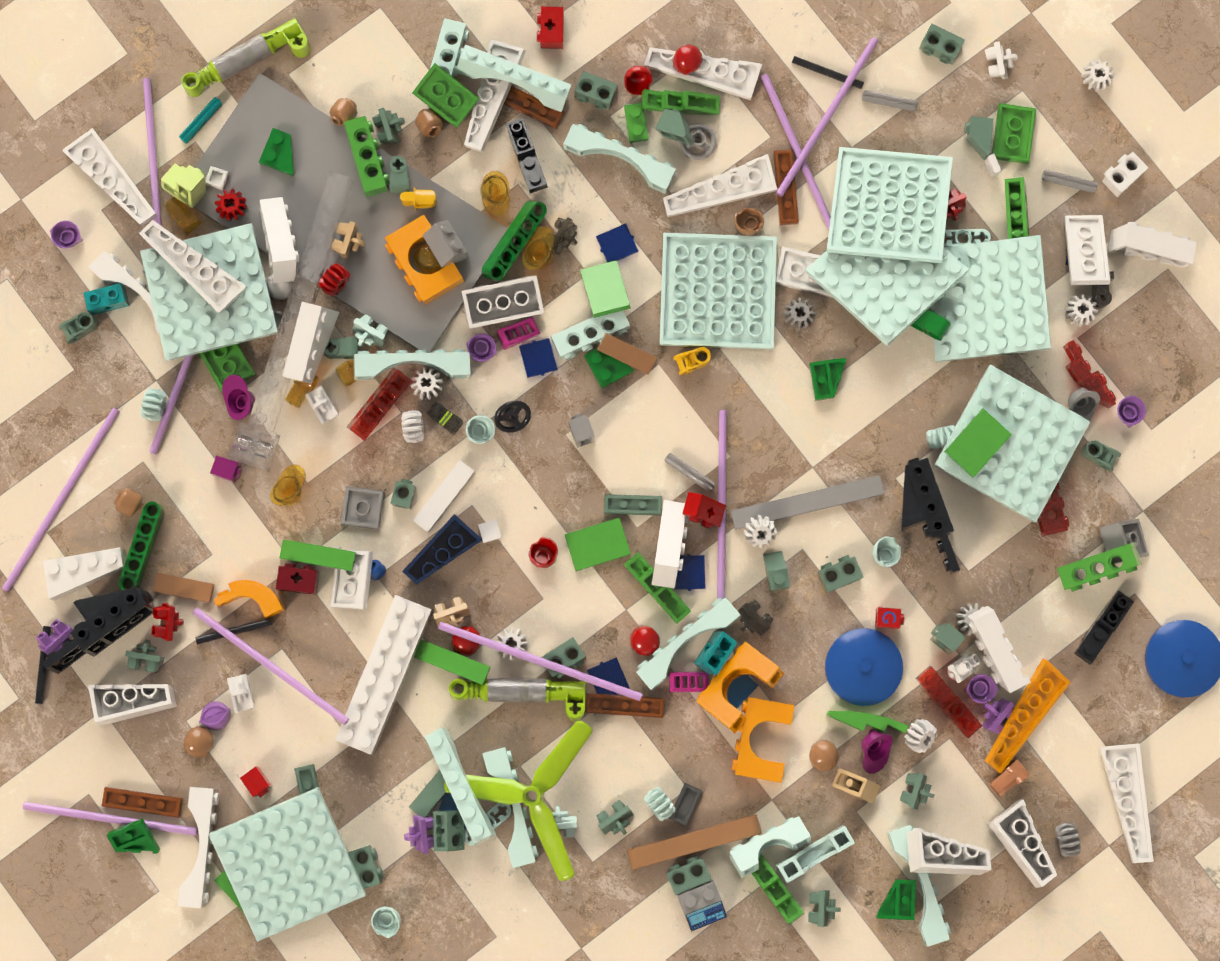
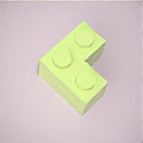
M175 163L161 178L162 188L191 209L206 194L205 175L199 168H193L190 165L187 168L180 167Z

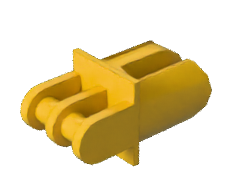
M414 187V192H402L400 194L402 204L404 206H414L415 211H417V208H433L437 203L433 190H417Z

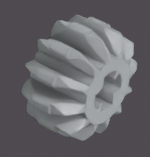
M799 297L797 303L792 299L790 301L791 305L786 304L785 309L788 311L783 312V316L788 317L785 319V323L792 322L790 328L793 329L797 325V329L801 330L803 325L807 329L809 327L808 323L814 322L812 317L816 315V312L811 311L814 308L813 304L807 306L808 299L802 303V299ZM798 311H802V315L800 317H797L796 315Z
M1072 823L1056 826V839L1061 855L1071 857L1080 854L1081 845L1076 826Z

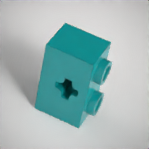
M121 283L83 293L87 311L92 315L129 306L126 289Z
M714 631L694 664L708 674L717 675L738 642L723 631Z

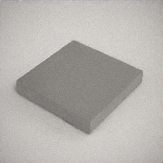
M346 486L340 524L379 530L385 492Z

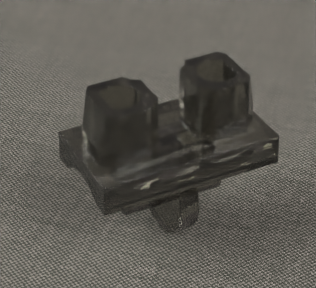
M569 217L567 219L558 218L554 225L559 230L557 234L554 235L550 232L544 238L552 250L559 255L563 248L567 249L570 244L577 245L578 241L574 239L577 235L575 231L577 226Z
M756 600L749 603L746 602L738 612L742 616L740 621L744 624L741 630L744 632L748 629L752 634L756 631L762 636L771 628L770 625L774 619L767 613L763 617L757 614L761 606Z

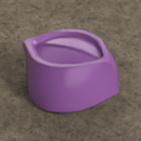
M60 221L50 230L53 243L60 248H72L83 241L78 227L73 222Z
M477 334L467 342L468 352L476 361H488L497 355L495 341L487 334Z
M1130 395L1119 402L1117 412L1120 420L1130 428L1144 419L1146 407L1141 399Z
M980 674L974 676L969 681L964 691L967 692L973 701L984 704L990 702L995 697L998 687L990 676Z
M210 702L203 708L199 723L211 730H221L229 723L231 710L222 702Z

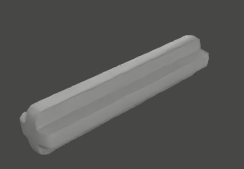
M864 90L862 95V101L909 111H915L917 108V101L867 90Z
M1044 170L1042 173V180L1091 193H1095L1097 190V182L1050 170Z
M672 453L666 456L664 461L708 492L712 491L715 486L713 481Z

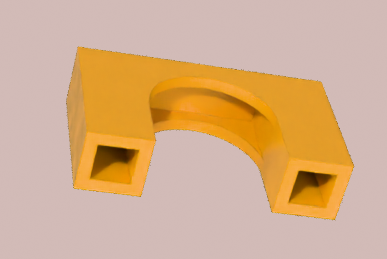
M422 215L386 236L385 240L387 243L385 247L389 254L393 253L396 260L394 262L398 269H403L406 273L404 279L407 284L414 286L416 291L413 293L418 302L423 301L424 305H427L464 283V280L454 263L433 274H421L411 267L410 255L413 249L425 241L422 235L431 228L425 215Z
M744 642L743 645L736 649L735 655L724 664L720 673L712 678L710 685L699 694L696 700L704 710L734 734L740 729L747 718L728 701L727 691L731 682L741 675L750 674L758 677L769 687L773 688L784 675V672L776 664L747 642Z
M748 697L747 701H743L741 712H744L747 720L738 730L741 732L740 740H736L735 751H738L737 759L733 758L731 770L735 771L734 775L782 783L785 763L768 761L757 757L751 750L749 737L753 728L761 722L769 721L791 725L795 705Z

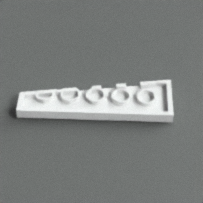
M491 39L487 53L521 65L526 51L523 48ZM481 78V85L477 91V96L480 99L473 107L472 118L464 143L467 148L483 153L512 86L511 82L495 78Z
M649 48L644 67L748 100L752 98L762 67L760 63L740 60L732 61L727 58L718 59L703 55V62L700 68L688 75L677 72L673 67L672 59L676 51Z
M93 128L63 149V152L141 226H144L157 216Z
M766 154L740 167H735L721 175L718 174L709 180L699 182L690 188H685L664 197L663 202L667 218L776 192L777 186L769 156Z
M152 220L139 232L219 314L247 289L244 284L206 259Z
M1140 744L1100 747L1132 863L1154 862Z

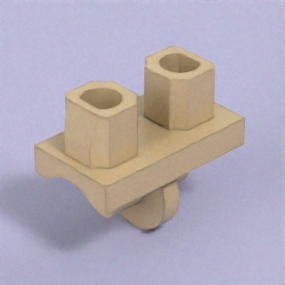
M352 221L349 224L339 223L337 233L344 235L345 238L344 241L334 239L332 244V250L340 253L342 258L348 259L352 244V251L357 252L358 247L365 246V242L361 240L362 234L358 232L356 234L357 226Z
M461 597L452 599L453 607L446 609L444 603L434 605L435 614L433 616L437 626H439L440 622L458 628L457 624L464 622L463 618L471 615L467 604L463 602Z

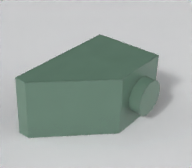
M664 109L655 129L662 137L692 146L694 143L683 113L676 109H673V111Z
M971 116L964 126V133H967L966 140L981 158L986 160L991 152L993 118Z
M782 551L763 554L769 592L789 589L788 571Z

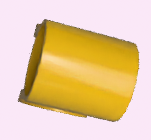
M700 347L689 352L680 353L674 356L673 359L677 362L680 370L678 373L681 376L706 367L710 363L711 355L707 348ZM705 353L707 359L702 362L697 359L698 354Z

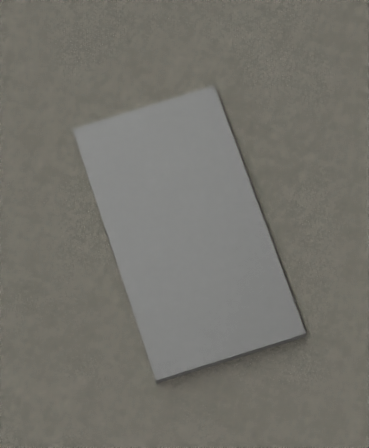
M261 73L255 78L195 166V168H199L204 173L205 180L210 166L228 171L230 174L224 190H227L228 193H230L231 189H234L235 193L240 191L242 197H245L247 200L244 203L247 205V209L242 210L245 214L244 216L238 214L239 219L237 221L234 217H232L231 221H228L226 217L222 219L220 213L215 211L218 206L214 203L220 200L217 197L218 194L222 196L225 194L223 190L206 185V194L194 206L195 209L227 229L252 223L258 249L268 254L260 216V200L282 197L284 205H288L289 216H287V220H291L292 231L290 233L295 236L296 246L294 251H298L299 262H296V273H298V268L302 263L300 275L318 286L323 269L325 273L326 269H329L331 265L336 263L342 265L350 273V278L343 290L334 297L362 315L370 316L373 322L378 325H384L388 328L389 332L414 348L426 350L427 353L432 352L463 305L464 301L461 291L475 287L482 276L481 271L484 263L508 229L408 165L410 192H414V187L417 190H433L437 199L435 207L417 208V211H415L414 206H404L400 199L401 193L391 194L390 184L387 185V192L366 197L345 126L335 125L330 116ZM272 128L291 135L294 176L259 164ZM362 136L358 138V141L364 142L366 140ZM379 148L376 152L378 156H382L385 166L382 167L383 174L387 173L390 182V161L393 156ZM366 153L363 158L370 159L373 154ZM397 163L396 168L400 170L401 163ZM372 170L369 172L368 176L375 177L378 174V172L376 170ZM229 203V204H228V207H229V206L233 207V206H234V203H233V204H230V203ZM422 215H425L431 227L435 223L448 220L469 256L467 260L455 263L456 268L463 277L464 283L427 305H424L423 301L418 302L413 293L416 291L414 286L407 284L404 279L406 273L403 269H398L394 262L396 260L393 253L389 254L385 247L387 243L385 240L386 236ZM352 221L357 226L356 234L357 232L362 234L361 240L365 242V246L358 247L357 252L352 251V244L348 259L342 258L340 253L332 250V244L334 239L344 241L345 236L337 233L339 223L349 224ZM426 241L416 246L410 255V265L418 273L433 274L444 268L440 266Z

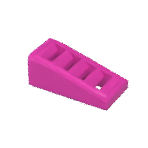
M533 317L501 328L497 332V337L504 350L540 335ZM527 324H529L530 329L532 331L531 333H529L526 327ZM520 327L522 328L525 334L524 336H522L519 330ZM512 331H515V334L517 336L516 339L514 338Z
M670 672V692H702L708 687V673ZM676 677L680 679V688H676ZM683 677H687V688H684ZM691 677H695V688H691ZM699 677H703V688H699Z

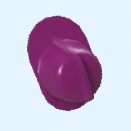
M229 375L224 380L222 386L227 411L232 419L242 420L247 415L252 414L256 404L255 397L248 391L244 379L238 375Z
M871 729L861 742V748L864 752L863 768L869 774H874L884 768L888 761L893 741L890 735L881 734L874 729Z

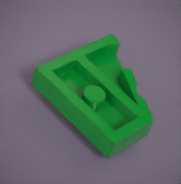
M272 128L259 164L294 176L291 135Z
M597 348L584 355L601 389L634 372L633 368L598 351Z
M846 358L809 363L815 401L833 399L835 397Z
M143 818L112 830L107 834V838L115 852L130 851L132 853H141V851H152L153 854H157L160 851V847Z
M895 879L876 914V918L915 920L916 880Z

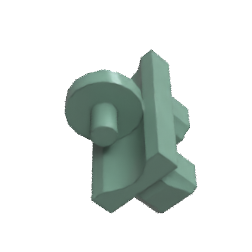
M385 108L378 109L379 114L372 117L375 127L383 126L385 130L378 133L379 142L382 144L390 142L394 144L400 143L398 132L402 131L401 126L405 124L404 118H398L397 113L392 114L390 110H385Z
M145 640L144 645L137 644L136 649L142 650V653L126 651L125 656L128 657L127 668L139 670L142 659L147 660L145 671L157 673L160 663L164 662V657L149 655V652L156 653L157 647L151 646L150 640Z
M908 773L905 783L914 786L912 793L903 791L900 801L907 804L908 807L918 810L920 799L921 803L926 804L928 797L934 798L935 794L929 793L932 785H925L927 776L921 773Z
M618 800L612 805L616 812L610 817L606 811L597 814V819L600 823L598 826L604 834L610 831L614 835L619 831L623 835L627 833L624 828L630 825L628 819L634 814L628 805L625 806L621 800Z
M820 890L819 892L809 894V903L818 904V912L810 911L808 922L818 924L817 927L828 926V918L835 919V912H841L840 907H835L836 899H830L829 905L830 890Z

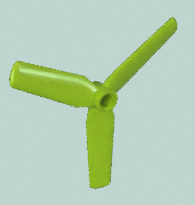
M576 721L535 771L532 783L529 786L513 779L466 775L477 799L508 805L523 802L526 806H529L533 826L560 881L571 879L575 873L553 814L543 801L544 793L559 782L592 734V728L583 721ZM444 782L445 792L450 793L446 782ZM529 791H534L537 794L536 800H532L529 797Z

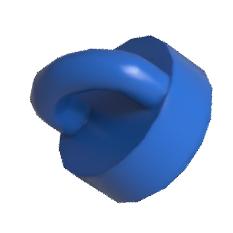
M379 560L372 561L370 579L375 581L381 579L386 573V567Z

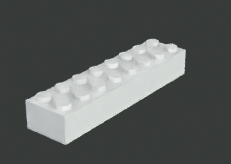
M395 595L345 714L349 721L346 725L341 724L335 738L336 741L374 755L433 610Z

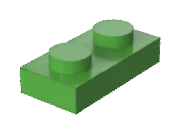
M642 103L624 105L630 143L648 141L644 110L641 109Z

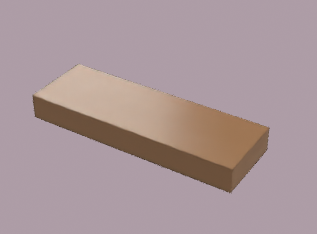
M605 333L597 348L598 351L648 375L657 359L656 356L608 333Z
M157 573L153 592L210 603L214 584Z

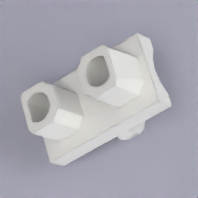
M995 42L994 47L985 50L987 60L997 59L998 63L988 66L989 75L991 78L1001 77L1002 79H1007L1006 63L1008 68H1013V62L1018 59L1017 54H1011V49H1006V55L1004 56L1003 46L1000 45V42Z
M322 385L305 395L322 425L339 416Z
M966 653L947 667L948 676L957 683H960L977 670L976 666L981 661L975 653L971 656H968Z
M247 674L227 678L234 712L253 709L254 703Z

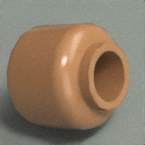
M349 98L338 99L329 111L332 122L337 126H345V121L354 119L358 113L357 105Z
M422 109L415 119V123L423 136H437L443 127L440 116L433 109Z
M128 488L124 491L120 490L113 503L116 505L115 509L128 517H132L135 512L139 514L144 505L141 503L142 495Z

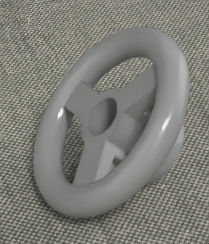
M704 124L690 125V131L696 129V132L692 134L694 143L690 146L679 142L682 152L693 160L708 158L715 151L717 145L715 133ZM702 130L709 134L711 138V146L705 143L706 136L702 132ZM695 139H700L701 142L696 143ZM693 147H701L707 152L703 154H693L689 151V149Z

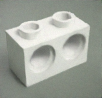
M1134 152L1128 156L1124 154L1117 161L1119 163L1117 167L1113 168L1111 166L1104 173L1106 177L1102 182L1116 197H1119L1148 169ZM1127 164L1133 165L1134 170H1129ZM1113 176L1119 177L1121 183L1115 182Z

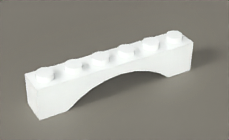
M103 251L90 264L89 268L105 284L115 285L121 283L124 287L140 295L152 311L156 331L159 333L151 296L145 289L147 285L139 278L135 280L131 276L133 272L128 267L124 266L122 268L118 264L120 260L113 253L108 255Z
M190 787L188 808L192 812L198 826L199 852L193 870L179 887V907L203 908L205 904H208L209 892H206L207 884H210L211 872H208L209 864H212L213 852H210L211 844L213 843L209 834L213 831V825H216L217 813H214L215 805H218L219 793H216L217 789Z

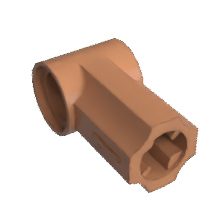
M1018 759L1007 765L1004 769L1005 771L989 783L999 797L1004 795L1014 785L1020 784L1030 775Z

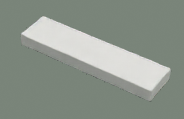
M459 460L413 521L429 533L475 471Z

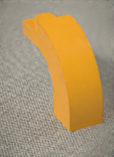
M238 580L228 583L231 591L224 590L218 593V597L214 599L216 606L222 607L239 598H252L259 604L265 618H270L285 611L281 600L270 588L251 580Z

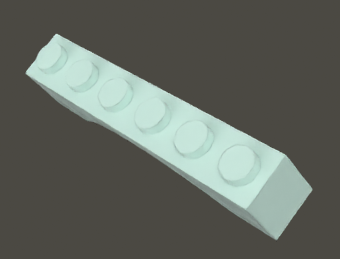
M468 45L464 46L456 69V73L472 79L495 78L514 83L533 94L544 106L560 112L563 110L571 87L569 83Z
M572 124L563 143L565 150L578 156L607 154L627 161L642 174L649 187L664 194L667 193L675 176L676 169L670 163L658 162L652 155L646 154L645 156L640 154L636 148L624 147L618 140L612 139L611 141L606 139L602 133L590 132L587 127L581 124Z
M456 349L453 352L447 353L446 350H435L434 353H427L426 350H416L415 353H408L407 350H398L396 353H388V351L381 350L377 351V354H369V351H358V354H354L353 357L354 380H374L388 369L409 364L433 368L443 373L449 379L469 378L471 375L470 352H465L463 349Z
M721 597L712 604L713 608L710 611L704 610L697 616L698 621L694 624L691 622L682 629L683 633L680 636H673L667 641L669 644L664 649L660 647L652 654L654 657L649 662L645 660L638 666L639 670L636 673L650 690L653 691L667 679L674 657L686 642L706 631L727 629L741 617L726 597L723 600Z
M440 728L425 736L473 843L479 844L495 836L496 833L464 773L456 746L448 729Z
M506 747L482 753L487 773L494 778L518 781L516 769L512 770L510 762H513L511 750L507 751ZM521 803L512 804L515 817L514 832L508 852L513 868L536 862V857H539L536 845L532 846L530 838H534L531 826L527 827L525 819H528L526 807L522 808Z
M911 825L887 832L892 850L903 857L908 863L907 833L916 829L912 828ZM916 873L923 893V911L918 927L924 945L929 947L950 940L948 934H951L948 923H944L942 915H945L942 904L937 902L936 896H938L936 886L935 884L931 885L929 877H932V874Z

